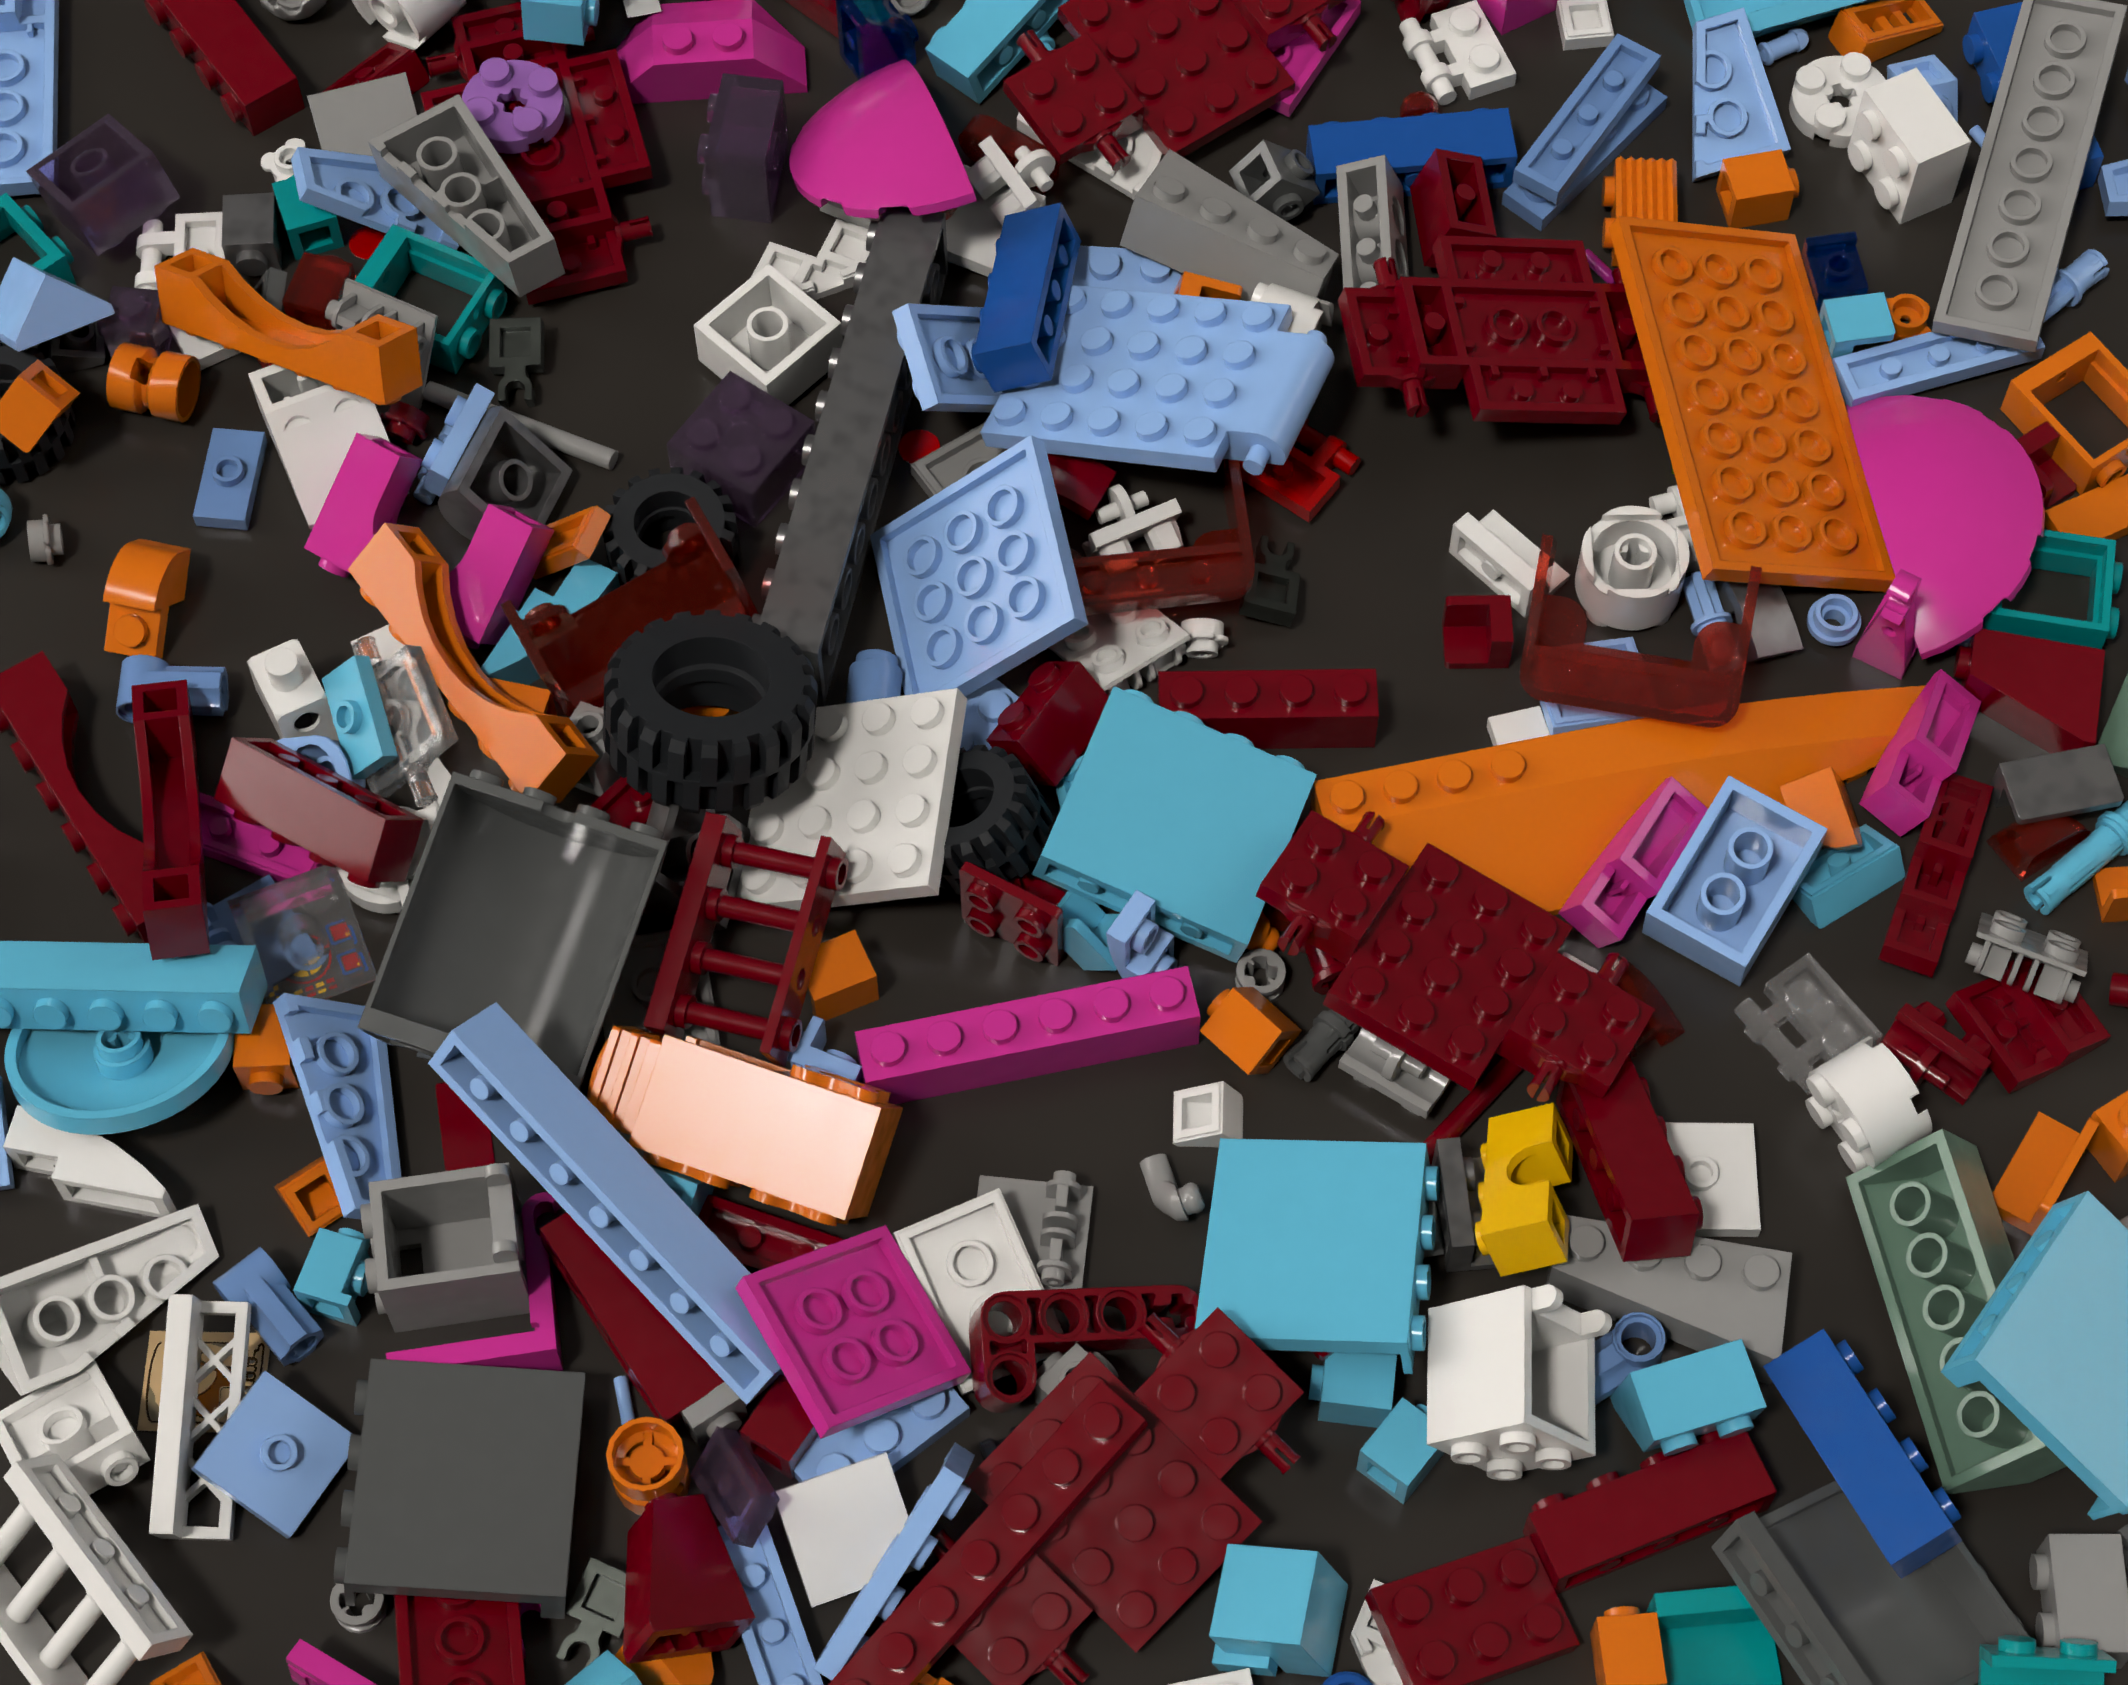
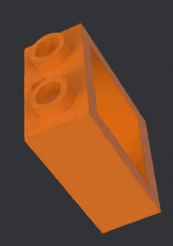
M2091 331L2012 379L2000 408L2023 434L2028 433L2045 421L2051 424L2060 434L2052 459L2077 485L2076 491L2080 495L2098 486L2105 487L2106 483L2122 477L2128 468V438L2093 459L2044 406L2049 401L2084 381L2128 428V370Z

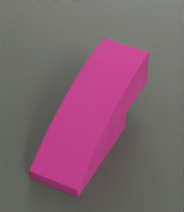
M1942 669L1937 671L1919 694L1902 720L1896 735L1887 745L1859 804L1899 837L1926 820L1930 816L1942 781L1958 769L1981 701Z
M1672 776L1666 778L1599 855L1558 914L1598 949L1622 940L1646 900L1656 896L1708 808Z

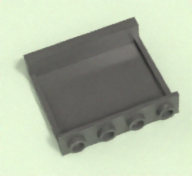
M371 1358L368 1380L358 1379L355 1392L354 1415L364 1416L362 1435L351 1434L349 1441L347 1468L348 1470L357 1471L355 1490H344L342 1499L341 1526L350 1527L348 1547H337L335 1556L334 1583L344 1584L346 1606H355L356 1592L535 1603L541 1604L540 1618L565 1619L586 1373Z
M1836 1480L1760 1518L1753 1511L1736 1519L1711 1547L1804 1685H1978L1980 1644L1998 1645V1637L2003 1635L2029 1637L2020 1619L2012 1613L1988 1579L1984 1568L1976 1562L1963 1542L1958 1543L1900 1579Z

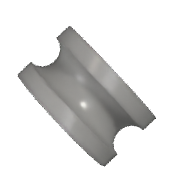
M1263 948L1252 949L1243 954L1237 963L1235 985L1236 987H1254L1272 1003L1280 997L1284 990L1285 963L1278 954L1271 950ZM1255 968L1266 969L1267 985H1255V979L1252 977Z
M336 1584L330 1596L331 1610L339 1624L347 1631L359 1634L370 1632L378 1627L386 1617L388 1610L386 1594L366 1593L369 1600L375 1598L374 1603L365 1605L362 1609V1615L354 1616L349 1606L344 1607V1584Z

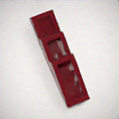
M1954 773L1942 781L1930 816L1923 821L1883 942L1879 960L1931 978L1933 977L1966 873L1973 858L1993 786Z

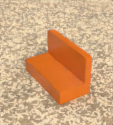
M2039 1111L1992 1193L2001 1219L2032 1236L2057 1201L2100 1123L2089 1117L2081 1133H2078Z

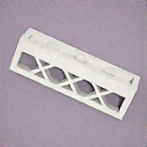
M169 1294L149 1534L158 1538L233 1541L236 1502L199 1475L200 1479L191 1487L190 1482L191 1468L196 1463L192 1458L194 1442L211 1427L218 1433L222 1427L218 1420L227 1412L228 1419L245 1396L252 1304L249 1302L201 1301L191 1294ZM204 1315L235 1316L234 1338L215 1355L202 1340ZM202 1350L210 1360L200 1368ZM232 1354L230 1371L222 1362ZM218 1368L230 1382L229 1398L210 1413L197 1399L198 1384L214 1369ZM197 1409L205 1419L195 1427ZM207 1486L221 1501L219 1527L187 1526L189 1502Z

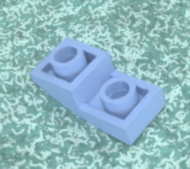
M1136 890L1106 932L1110 955L1122 979L1174 969L1178 963V960L1174 958V935L1163 930L1155 923V900Z

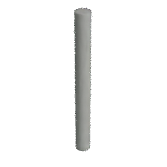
M429 381L423 392V400L450 410L458 395L465 399H468L469 395ZM490 403L488 409L497 407V405ZM508 410L547 447L608 470L614 468L618 459L617 450Z

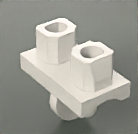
M991 135L980 142L978 145L985 153V156L978 160L966 173L970 182L984 200L1007 184L1010 187L1011 192L989 207L1002 226L1005 215L1043 207L1030 188L1038 186L1042 192H1045L1053 186L1054 183L1049 176L1054 170L1056 163L1051 153L1046 149L1030 151L1026 145H1023L1015 151L1014 155L1018 159V163L1013 167Z
M1117 484L1107 490L1110 504L1095 510L1100 524L1115 518L1117 522L1088 535L1089 541L1082 544L1087 558L1091 559L1097 556L1099 563L1109 578L1114 579L1134 570L1139 565L1129 542L1145 537L1155 560L1174 554L1182 548L1183 542L1176 522L1182 510L1177 499L1174 498L1135 514V510L1149 505L1146 493L1142 490L1128 496L1123 486Z

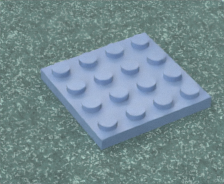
M1032 435L870 535L894 650L899 661L898 666L903 672L902 687L904 695L958 688L964 696H967L1088 625L1045 443Z

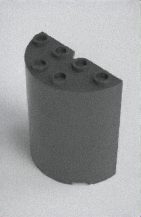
M472 769L470 776L453 771L358 1028L388 1045L418 1051L416 1057L430 1061L451 1030L497 1002L580 1091L666 853L668 841L662 840L664 835L662 831L643 823L632 822L629 829L610 823V815L588 805L579 804L576 813L564 811L555 805L557 798L552 794L532 787H525L523 794L502 787L504 780L485 771Z

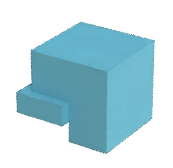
M1227 1544L1209 1637L1216 1643L1212 1664L1219 1671L1223 1672L1250 1668V1672L1253 1675L1276 1677L1277 1667L1279 1666L1285 1673L1330 1677L1348 1584L1318 1551Z

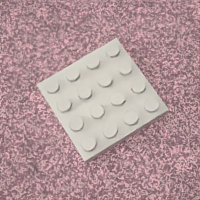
M958 688L817 707L812 758L807 762L806 770L793 784L789 783V788L773 800L766 796L760 806L750 809L747 826L751 834L749 844L815 857L821 835L831 837L846 853L845 858L848 861L846 882L840 891H835L831 907L939 895L945 854L944 845L949 827L967 698ZM743 865L736 897L800 911L808 879Z

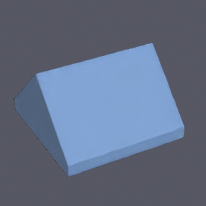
M15 257L12 258L0 285V340L18 352L115 314L111 303L77 285Z

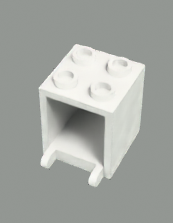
M1550 1284L1535 1288L1521 1285L1428 1308L1427 1445L1451 1455L1453 1462L1476 1466L1487 1471L1489 1478L1501 1481L1519 1479L1523 1476V1471L1537 1468L1564 1470L1571 1467L1574 1460L1596 1456L1595 1337L1609 1332L1612 1326L1611 1316L1599 1309L1580 1313L1562 1304V1291Z

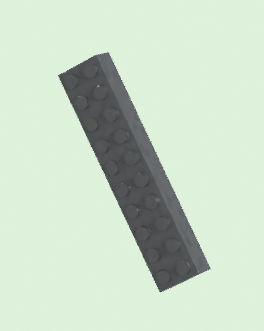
M886 207V212L881 214L879 221L872 220L870 222L866 238V251L870 253L867 263L859 262L857 265L853 284V291L857 293L854 305L847 304L845 306L842 316L841 335L845 337L842 347H834L829 359L828 378L832 379L828 391L821 390L818 395L815 421L819 422L816 434H808L804 442L802 465L806 466L802 479L794 478L791 485L788 502L789 509L793 510L789 524L781 523L777 532L775 554L779 555L775 569L768 568L763 579L761 597L766 602L762 615L754 614L752 617L753 623L761 625L763 622H766L780 631L781 638L786 636L791 638L802 650V654L810 660L815 671L814 679L817 682V706L824 707L871 544L870 535L875 530L914 394L912 387L913 379L905 353L897 339V327L892 311L907 303L939 305L948 275L945 212L914 216L908 207Z

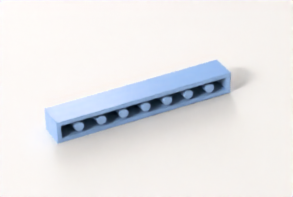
M495 1002L451 1030L428 1064L737 1396L747 1405L771 1386L780 1374L784 1375L735 1289L742 1277L751 1273L502 1007Z

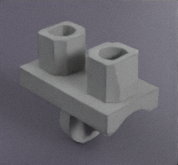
M1364 1028L1360 1030L1355 1041L1343 1054L1338 1068L1352 1075L1357 1081L1369 1088H1374L1401 1104L1405 1109L1425 1119L1451 1082L1449 1078Z

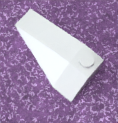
M192 1205L0 1277V1368L20 1396L78 1374L169 1299V1294H175L219 1257L199 1205Z

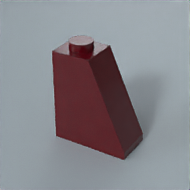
M1983 628L1971 637L1968 647H1958L1953 678L1962 679L1961 685L1981 701L1979 712L2050 754L2094 746L2096 744L2105 659L2104 649Z
M666 1493L655 1497L646 1504L645 1511L630 1528L627 1535L623 1655L627 1664L729 1650L756 1617L704 1494L678 1497L676 1493Z

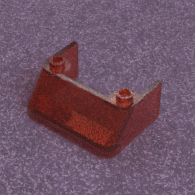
M1225 459L1223 492L1229 529L1204 533L1191 547L1082 557L1078 552L1070 548L1086 616L1233 601L1242 598L1250 591L1254 582L1255 562L1239 460Z
M694 496L686 500L685 504L695 523L682 524L670 532L667 537V543L662 550L666 561L572 614L565 605L543 603L532 608L523 619L511 600L500 605L537 673L567 717L570 718L580 701L599 708L604 706V675L608 672V663L613 653L635 631L638 630L644 633V627L648 623L662 618L664 622L672 620L675 613L690 611L691 615H703L705 610H721V615L734 617L735 613L751 616V618L754 614H759L735 566Z
M1542 534L1520 666L1522 687L1531 697L1542 702L1705 728L1721 727L1734 718L1740 704L1762 575L1761 567L1751 566L1742 623L1715 622L1704 627L1696 637L1692 660L1688 661L1584 644L1587 618L1582 607L1570 598L1549 595L1557 541L1554 536Z

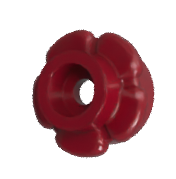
M398 401L397 403L390 404L387 412L380 413L379 415L381 421L386 424L385 431L387 436L396 441L412 445L415 438L424 440L428 436L425 433V428L430 417L412 405Z

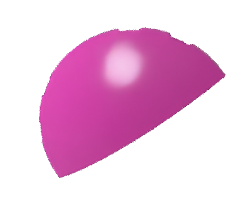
M906 59L872 72L835 96L807 121L791 147L789 157L790 171L799 192L808 201L820 208L829 201L842 205L847 216L877 219L886 212V207L900 206L908 207L912 215L920 216L957 208L977 201L973 187L944 120L924 81L913 65Z
M1914 395L1883 396L1853 407L1846 405V409L1895 577L1900 569H1903L1922 578L1915 598L1914 637L1923 660L1942 653L1979 632L1983 628V618L2004 598L2011 602L2023 587L2032 570L2030 557L2037 537L2042 538L2044 534V498L2038 475L2022 445L2008 430L2003 429L1996 422L1984 416L1982 412L1947 399Z

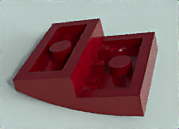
M2025 956L2022 959L2012 986L2007 985L2006 981L2014 960L2008 962L2001 981L1988 978L1954 992L1945 1003L1966 1034H1976L1991 1045L1992 1050L1988 1059L1992 1062L1989 1067L2009 1094L2076 1061L2104 1044L2111 1037L2079 992L2073 1003L2062 1000L2061 1004L2033 994L2044 963L2040 962L2028 992L2023 991L2022 988L2033 959Z

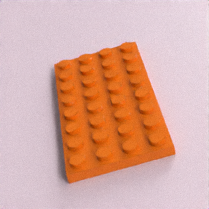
M1617 216L1610 225L1609 232L1702 579L1886 592L1895 579V574L1869 492L1844 399L1795 234Z

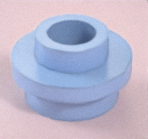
M1829 594L1815 601L1810 607L1806 620L1807 628L1817 641L1829 646H1842L1850 643L1857 636L1861 627V615L1857 606L1850 598L1841 594ZM1834 619L1841 624V626L1830 625L1825 620Z

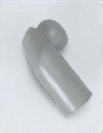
M1166 1154L1152 1155L1139 1163L1151 1199L1157 1209L1180 1222L1189 1220L1188 1215L1203 1211L1205 1203L1197 1184L1187 1183L1183 1187L1178 1188Z

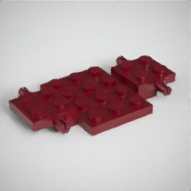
M1069 0L1058 7L1057 18L1074 40L1061 48L1048 51L1034 30H1028L1027 36L1025 33L1020 35L1016 43L1027 55L1031 63L1028 67L1005 79L1003 91L1059 165L1080 153L1099 150L1111 165L1113 171H1118L1120 166L1124 168L1131 160V156L1126 153L1118 141L1140 128L1144 129L1164 156L1171 149L1180 156L1185 157L1292 95L1296 82L1272 52L1305 33L1310 36L1321 52L1326 51L1327 47L1331 48L1337 41V36L1332 33L1322 18L1328 10L1346 0Z
M521 2L451 17L456 37L454 44L455 52L426 57V62L431 78L460 71L466 83L420 93L424 112L458 94L462 98L467 83L474 75L479 73L481 64L493 57H499L506 61H530L542 67L552 69L557 75L565 105L564 120L553 138L546 143L541 138L537 142L528 144L529 151L522 153L505 154L498 152L554 237L565 274L527 293L528 305L628 282L627 271L622 257L624 251L623 243L645 237H653L648 215L618 223L617 218L610 210L605 189L651 179L652 171L616 48L567 59V47L572 46V44L525 40L523 37ZM591 25L588 27L585 42L596 41L594 29ZM521 101L507 102L504 104L505 112H513L515 107H524L525 105Z
M1439 235L1432 247L1439 278L1400 276L1398 280L1395 260L1389 257L1386 261V257H1382L1373 263L1378 285L1371 288L1344 287L1338 298L1357 387L1400 389L1403 391L1407 409L1406 413L1409 417L1413 418L1416 414V418H1419L1429 412L1424 392L1425 388L1456 389L1463 378L1473 421L1620 424L1627 413L1622 393H1631L1645 397L1650 421L1655 423L1658 420L1657 422L1661 423L1620 269L1617 267L1612 271L1615 283H1593L1583 240Z
M1311 810L1261 882L1256 897L1280 910L1291 922L1277 942L1278 947L1283 952L1295 937L1287 953L1288 955H1297L1304 943L1308 942L1346 965L1328 991L1323 1002L1324 1006L1471 1092L1493 1056L1497 1053L1535 1075L1526 1089L1530 1097L1533 1098L1541 1084L1545 1083L1537 1098L1539 1102L1549 1100L1559 1080L1577 1084L1603 1099L1656 1010L1617 986L1624 972L1629 968V962L1624 956L1613 971L1611 969L1620 954L1609 953L1598 973L1591 972L1558 953L1573 926L1428 842L1407 872L1409 868L1407 864L1372 844L1379 832L1385 827L1384 819L1378 815L1370 829H1368L1375 812H1365L1355 830L1351 832Z
M1218 1307L1197 1329L1180 1337L1155 1312L1147 1318V1321L1163 1337L1160 1338L1145 1322L1137 1331L1162 1356L1154 1373L1134 1393L1094 1354L1089 1352L964 1481L989 1506L1100 1381L1105 1383L1148 1423L1147 1427L953 1643L993 1685H1022L1030 1676L1046 1668L1063 1685H1079L1063 1670L1064 1667L1083 1684L1090 1675L1064 1649L1071 1633L1093 1610L1137 1652L1224 1562L1227 1544L1240 1545L1262 1523L1220 1479L1241 1457L1257 1449L1281 1471L1282 1475L1291 1466L1275 1452V1448L1292 1464H1295L1301 1456L1275 1430L1279 1425L1282 1415L1304 1391ZM944 1528L935 1536L948 1550L955 1544V1541L945 1532ZM938 1543L932 1550V1553L939 1560L947 1553Z

